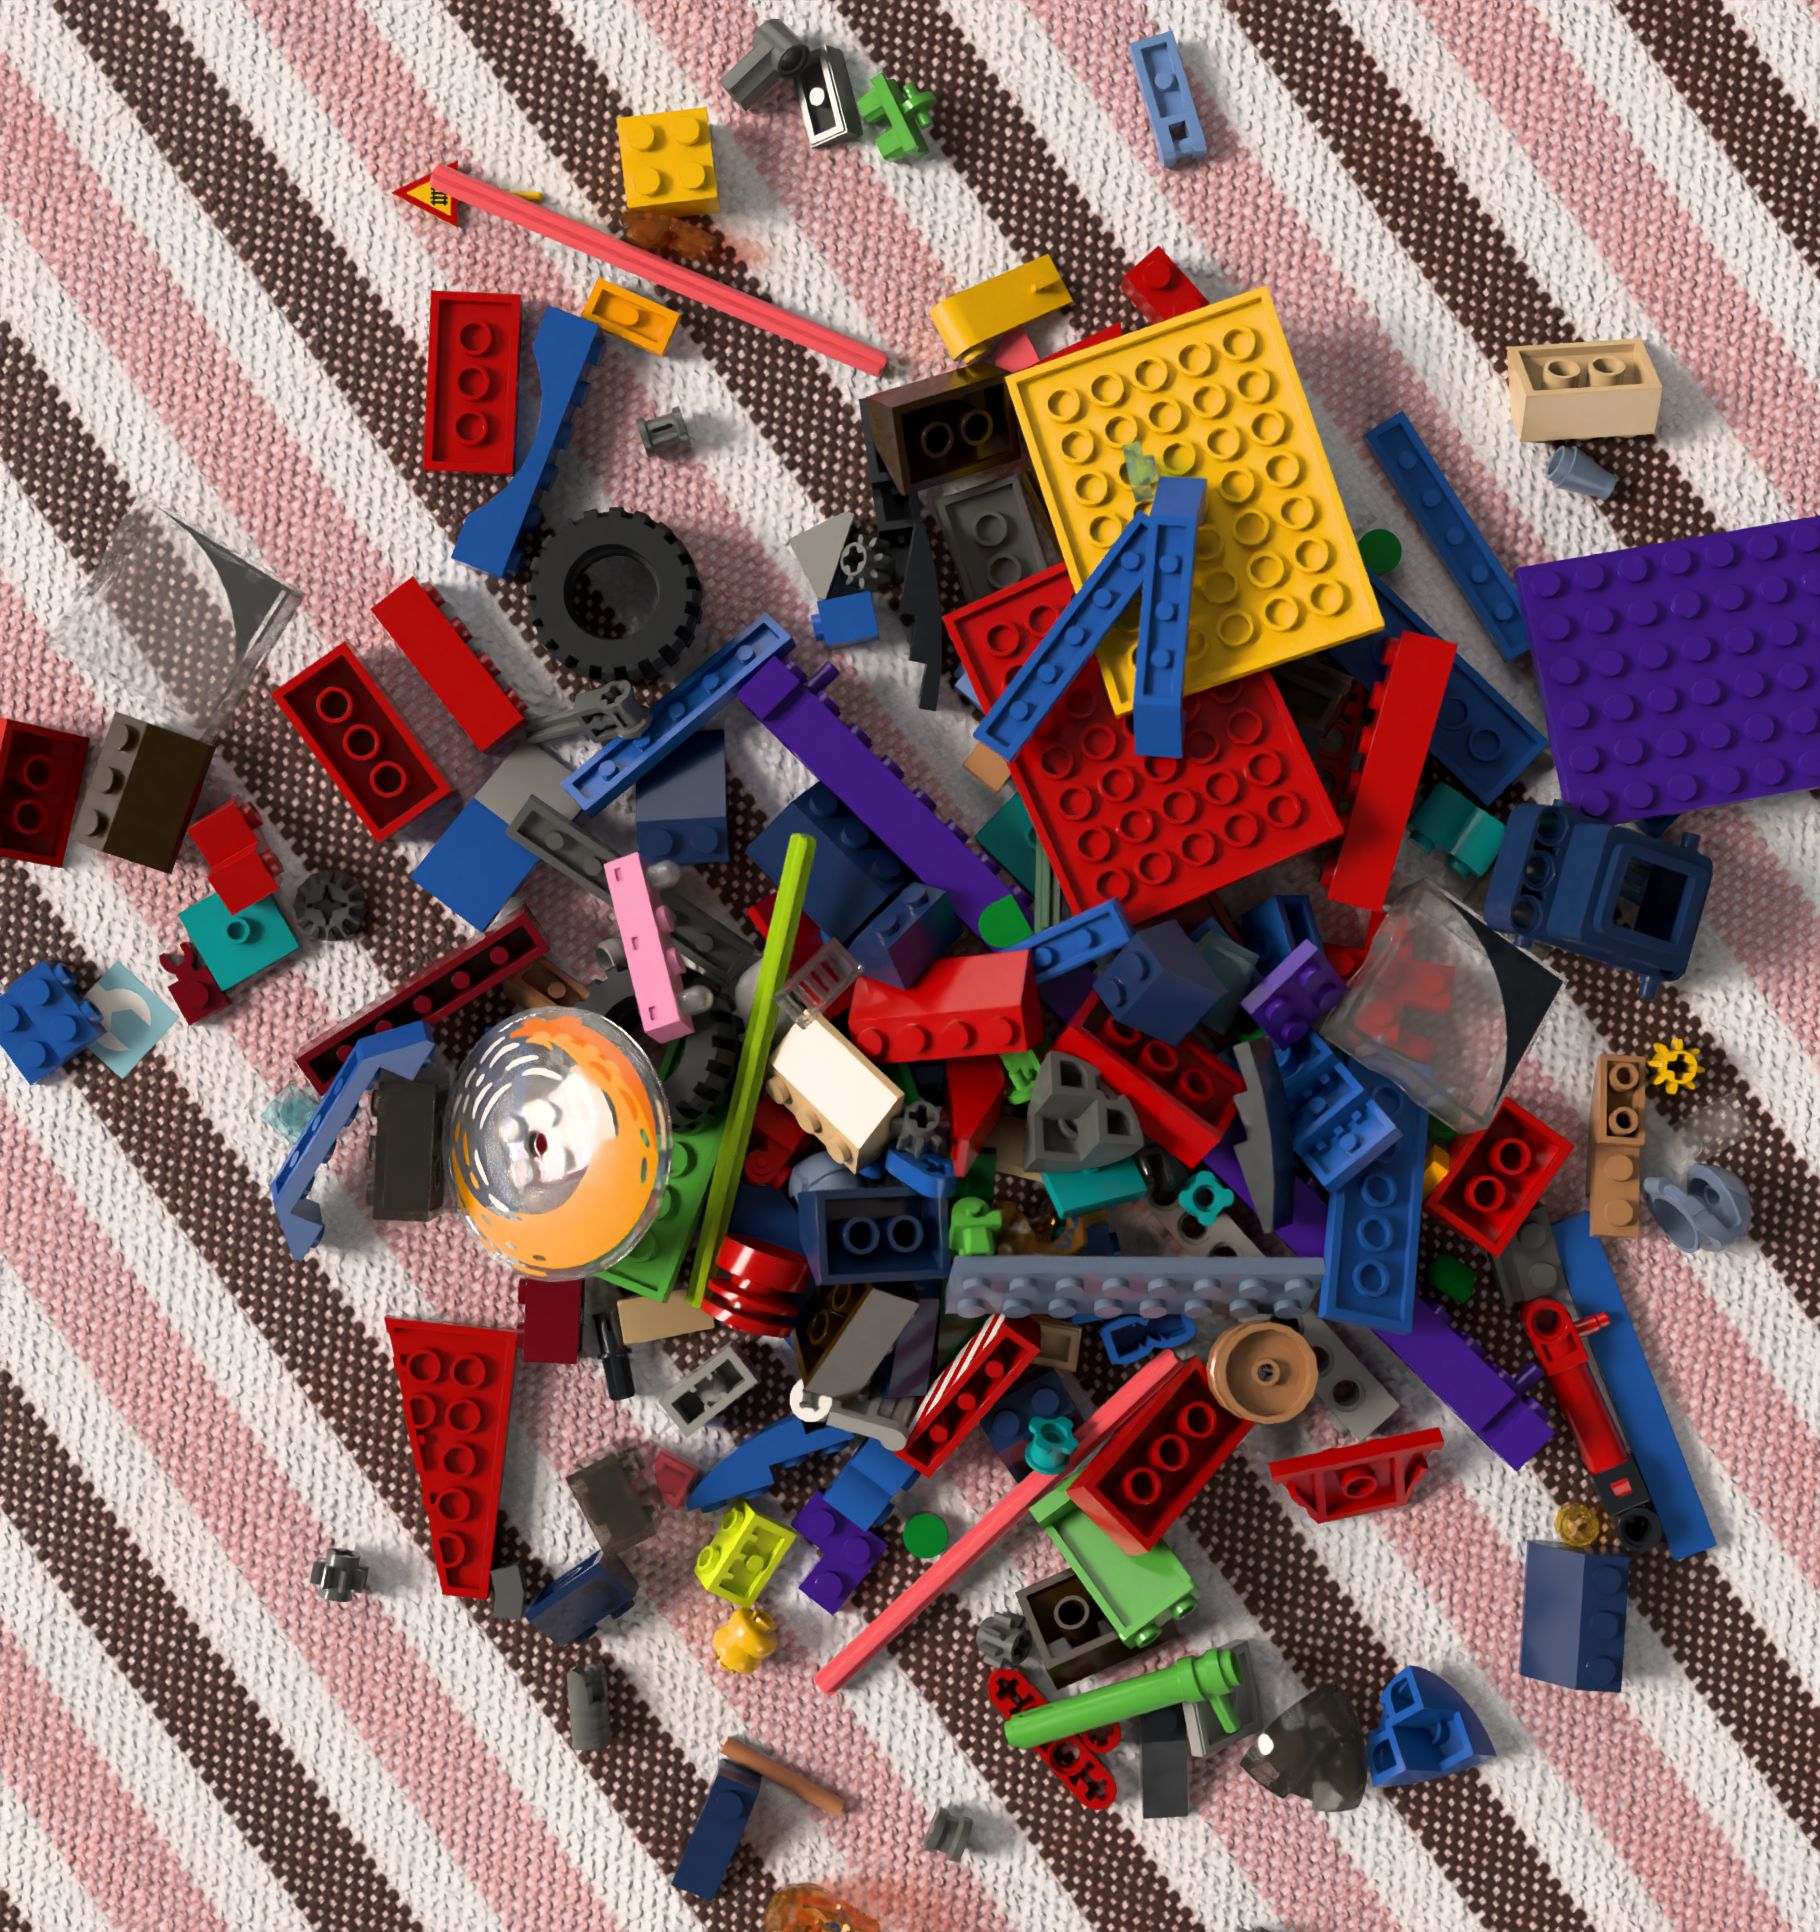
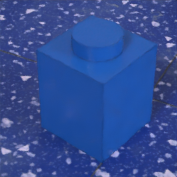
M870 591L817 602L819 614L811 615L816 642L825 640L827 651L880 640Z

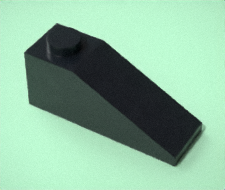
M1182 1703L1136 1716L1143 1819L1188 1816L1187 1732Z

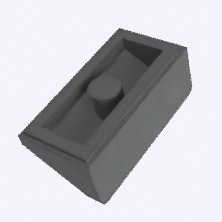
M828 45L811 51L807 67L801 74L793 78L810 147L817 149L862 136L863 130L843 52Z

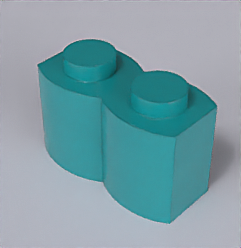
M1438 781L1434 783L1408 819L1405 828L1411 832L1408 839L1414 845L1427 853H1431L1433 849L1437 850L1448 859L1444 865L1456 875L1467 880L1470 875L1475 878L1482 877L1499 854L1506 826L1487 812L1478 808L1449 785Z

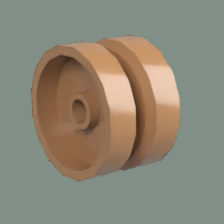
M1260 1320L1237 1323L1221 1333L1210 1349L1206 1366L1209 1388L1219 1405L1234 1416L1267 1425L1286 1422L1302 1412L1315 1394L1319 1375L1315 1354L1303 1336L1289 1326ZM1266 1363L1267 1367L1262 1371L1267 1376L1264 1380H1260L1257 1374L1258 1368Z

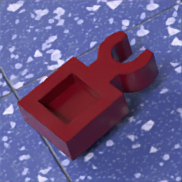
M183 942L179 945L185 954V959L180 965L173 962L169 953L159 955V960L162 967L167 972L175 974L179 980L168 986V989L188 1025L194 1026L232 1005V1002L227 993L221 991L207 965L198 969L196 966L198 961L196 948L190 942Z

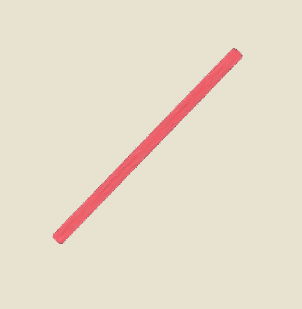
M437 164L433 170L430 184L433 189L872 376L881 377L886 368L888 355L883 351L448 166Z
M1163 1348L1073 1433V1437L1078 1440L1079 1445L1077 1451L1069 1455L1070 1462L1066 1470L1057 1475H1045L1033 1470L815 1675L814 1680L820 1690L832 1696L1025 1516L1029 1512L1030 1507L1045 1497L1183 1367L1181 1358L1171 1348Z

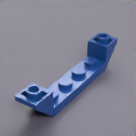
M1160 476L1149 514L1133 696L1135 750L1138 756L1183 759L1187 712L1182 709L1198 526H1204L1207 478Z
M420 1020L360 1038L271 1183L274 1208L293 1259L301 1262L310 1247H317L325 1230V1224L322 1223L320 1204L306 1199L314 1183V1173L321 1163L326 1164L332 1157L336 1147V1137L343 1126L349 1127L354 1121L359 1108L358 1101L365 1090L370 1091L374 1088L379 1079L381 1067L409 1080H413L420 1067L426 1068L429 1065L436 1050L430 1023Z

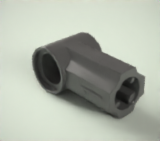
M773 18L763 23L754 34L752 41L753 49L719 80V83L745 111L780 78L789 80L797 77L809 63L811 54L809 47L780 19Z

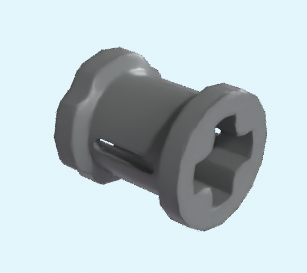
M679 406L673 407L672 413L645 421L643 417L636 419L648 458L654 457L656 451L680 443L684 446L691 445Z

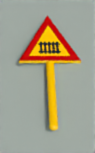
M457 160L446 166L458 171L459 161ZM432 173L391 192V194L458 228V199L433 189L430 184ZM506 191L528 201H540L543 198L542 193L539 191Z

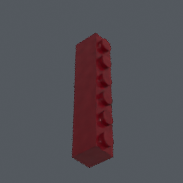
M525 903L489 926L484 933L480 932L300 1047L295 1061L322 1097L328 1091L360 1038L420 1020L430 1023L431 1027L550 950V938Z
M540 1089L535 1091V1099H530L528 1125L534 1126L533 1144H526L524 1167L525 1170H532L531 1188H524L523 1214H543L559 1208L573 1195L587 1172L592 1158L594 1110L588 1109L580 1100V1095L583 1091ZM533 1255V1258L536 1260L546 1261L544 1256ZM527 1264V1268L544 1272L547 1275L538 1276L527 1273L526 1278L521 1277L519 1280L518 1304L525 1305L524 1322H518L516 1349H523L522 1362L577 1364L581 1360L586 1272L582 1271L584 1264L569 1268H544Z

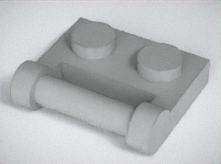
M879 1364L873 1373L870 1384L861 1390L852 1404L833 1399L826 1425L878 1439L886 1449L898 1451L903 1449L907 1443L909 1436L907 1424L914 1402L919 1400L920 1396L897 1398L890 1419L878 1416L877 1414L883 1399Z

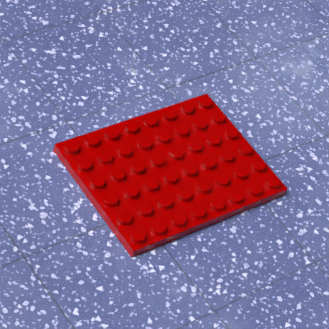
M1065 561L942 616L985 716L1075 597L1076 593ZM1094 653L1012 765L1005 760L1073 916L1118 896L1133 928L1344 835L1340 821L1269 668L1183 697L1182 709L1187 712L1183 759L1138 756L1135 750L1134 715L1116 718L1096 654Z

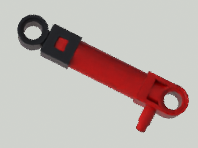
M1550 1295L1525 1301L1520 1308V1324L1538 1365L1547 1376L1586 1465L1583 1468L1598 1502L1609 1516V1527L1623 1546L1635 1552L1649 1551L1661 1539L1662 1524L1658 1516L1645 1503L1650 1501V1496L1634 1459L1625 1449L1587 1362L1590 1359L1581 1341V1338L1610 1325V1318L1607 1312H1601L1573 1322L1566 1307ZM1545 1309L1554 1310L1556 1317L1553 1325L1545 1330L1536 1329L1535 1318L1538 1313ZM1638 1515L1644 1516L1645 1523L1640 1531L1633 1534L1626 1533V1523L1630 1518Z

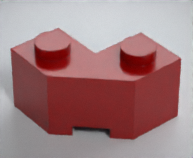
M238 794L192 820L187 828L188 833L211 866L207 879L232 916L280 889L283 881L281 873L284 872L282 863L275 852L269 848L265 836L260 829V826L264 823L259 812L250 801L244 804Z

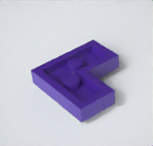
M818 1487L791 1522V1526L824 1552L799 1583L798 1589L834 1616L888 1547L889 1542L870 1527L866 1532L827 1503L823 1499L824 1491Z

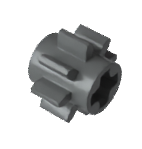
M859 534L858 542L845 545L841 555L840 568L846 575H849L846 584L876 593L878 584L890 582L896 558L887 551L890 542Z
M920 1097L919 1101L909 1106L903 1103L901 1118H892L890 1133L900 1135L896 1148L898 1150L905 1149L909 1153L914 1154L915 1158L918 1159L921 1154L929 1150L937 1154L942 1143L941 1138L947 1137L950 1123L939 1121L943 1107H935L931 1103L925 1102L922 1097Z
M330 1548L327 1549L326 1558L318 1557L317 1561L313 1562L310 1583L320 1584L318 1595L330 1601L348 1602L352 1600L353 1592L361 1593L362 1588L366 1586L369 1571L368 1566L359 1565L361 1555L349 1549Z
M996 1611L994 1617H987L981 1623L977 1631L976 1642L978 1650L986 1653L983 1660L984 1663L1000 1670L1004 1665L1012 1669L1015 1664H1020L1027 1658L1032 1647V1636L1030 1630L1023 1628L1024 1617L1007 1611L1005 1614Z

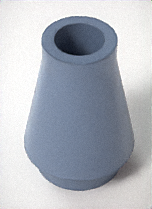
M1560 446L1551 457L1545 472V478L1552 481L1554 488L1594 496L1601 500H1606L1610 496L1617 481L1615 475L1607 472L1576 446L1570 449Z

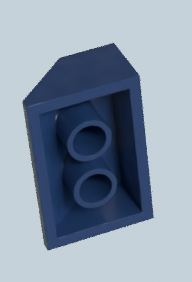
M818 781L791 801L745 851L779 886L790 836L793 833H804L817 839L818 844L802 910L839 947L843 946L875 917L879 916L900 895L915 876L821 781Z
M910 1186L813 1190L797 1193L800 1242L817 1285L950 1277L951 1258L947 1198L927 1197L918 1193Z
M1527 1540L1518 1672L1520 1675L1574 1690L1621 1693L1630 1557L1613 1545Z

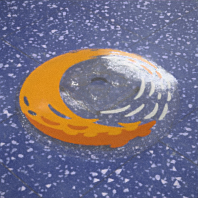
M544 1006L519 1012L489 1030L472 1048L459 1068L450 1089L444 1111L441 1146L443 1169L452 1203L465 1229L476 1244L498 1264L516 1274L539 1281L561 1282L593 1276L618 1263L634 1249L651 1227L664 1199L671 1172L673 1135L668 1102L662 1084L653 1065L639 1045L623 1029L601 1015L569 1006ZM540 1132L547 1139V1149L543 1156L538 1153L536 1148V1139Z

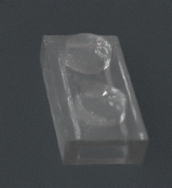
M1728 1092L1652 1135V1138L1673 1175L1679 1176L1691 1169L1690 1165L1702 1163L1756 1131L1735 1094Z

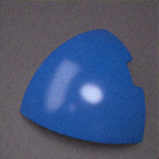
M1409 1665L1393 1678L1382 1693L1379 1703L1384 1705L1378 1728L1370 1730L1368 1744L1369 1767L1374 1787L1401 1786L1444 1777L1471 1768L1497 1756L1484 1726L1473 1709L1450 1684L1436 1674L1424 1668Z

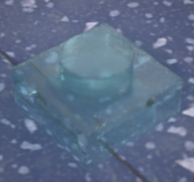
M1140 441L1122 445L1135 503L1152 499L1153 493L1150 483L1159 481L1153 454L1144 456Z
M292 1081L288 1082L260 1117L290 1143L295 1145L319 1103Z

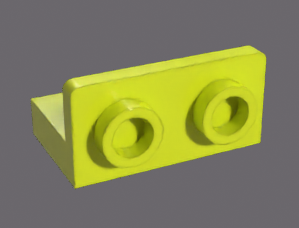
M740 1497L734 1507L730 1508L723 1516L721 1527L710 1545L703 1548L700 1552L694 1573L707 1591L750 1610L797 1534L791 1527L757 1511L749 1500Z

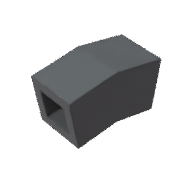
M522 1559L494 1565L490 1571L495 1590L493 1618L522 1620L526 1608L528 1589Z

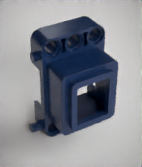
M1554 799L1553 805L1532 803L1517 805L1509 816L1484 903L1483 916L1487 926L1496 932L1515 937L1514 946L1531 950L1533 943L1548 945L1602 962L1603 966L1640 977L1639 981H1641L1637 996L1655 1001L1658 988L1662 986L1663 981H1676L1686 972L1713 877L1712 860L1697 851L1701 836L1683 832L1680 846L1622 826L1612 825L1572 811V803L1564 800ZM1630 858L1652 864L1634 930L1615 925L1612 921Z

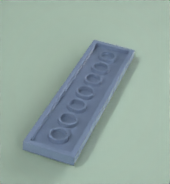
M955 1256L944 1295L945 1313H957L964 1318H975L983 1314H1004L1010 1318H1022L1029 1314H1049L1055 1318H1068L1075 1314H1095L1100 1318H1113L1120 1314H1140L1144 1318H1159L1166 1314H1185L1189 1318L1197 1319L1211 1314H1230L1234 1318L1244 1319L1256 1314H1275L1278 1318L1290 1319L1306 1313L1326 1272L1324 1258Z

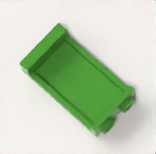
M1083 1467L1030 1507L1029 1511L1050 1536L1118 1632V1636L1123 1643L1130 1649L1136 1645L1139 1648L1145 1647L1161 1634L1162 1631L1159 1627L1171 1618L1175 1617L1176 1620H1179L1190 1614L1198 1606L1196 1599L1202 1596L1203 1593L1162 1537L1149 1552L1128 1557L1064 1493L1085 1469Z

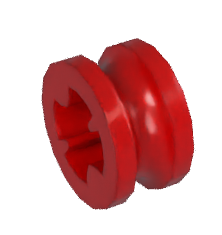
M1119 1722L1111 1724L1113 1729L1106 1731L1107 1738L1104 1740H1097L1096 1734L1092 1737L1089 1736L1088 1732L1092 1730L1082 1732L1081 1738L1085 1746L1096 1753H1107L1113 1750L1119 1744L1121 1738Z

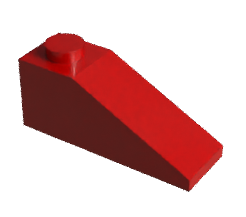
M999 1055L945 1058L941 1091L946 1122L950 1123L948 1135L955 1177H965L1000 1119L1002 1100H1007L1005 1093L1011 1087V1078L1008 1073H1003Z

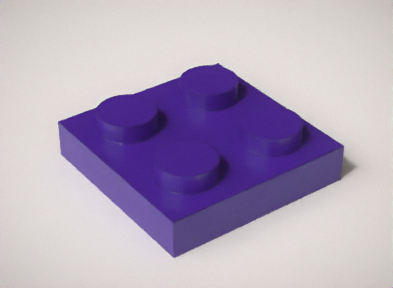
M1306 938L1239 1004L1267 1036H1270L1271 1041L1284 1052L1292 1043L1299 1041L1306 1034L1308 1027L1339 1002L1341 995L1348 987L1319 949Z

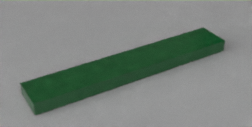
M950 1147L949 1161L953 1162ZM982 1147L965 1177H958L956 1192L947 1198L949 1232L952 1223V1209L956 1202L962 1198L977 1197L985 1201L990 1210L993 1211L996 1148ZM951 1260V1269H952L954 1260ZM942 1278L936 1379L985 1323V1314L975 1318H964L957 1313H945L944 1295L949 1278Z

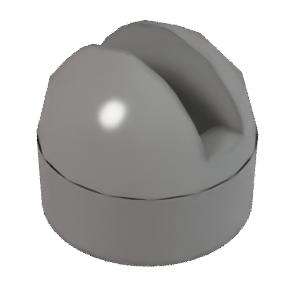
M609 938L595 946L596 958L604 972L616 964L628 968L622 938Z

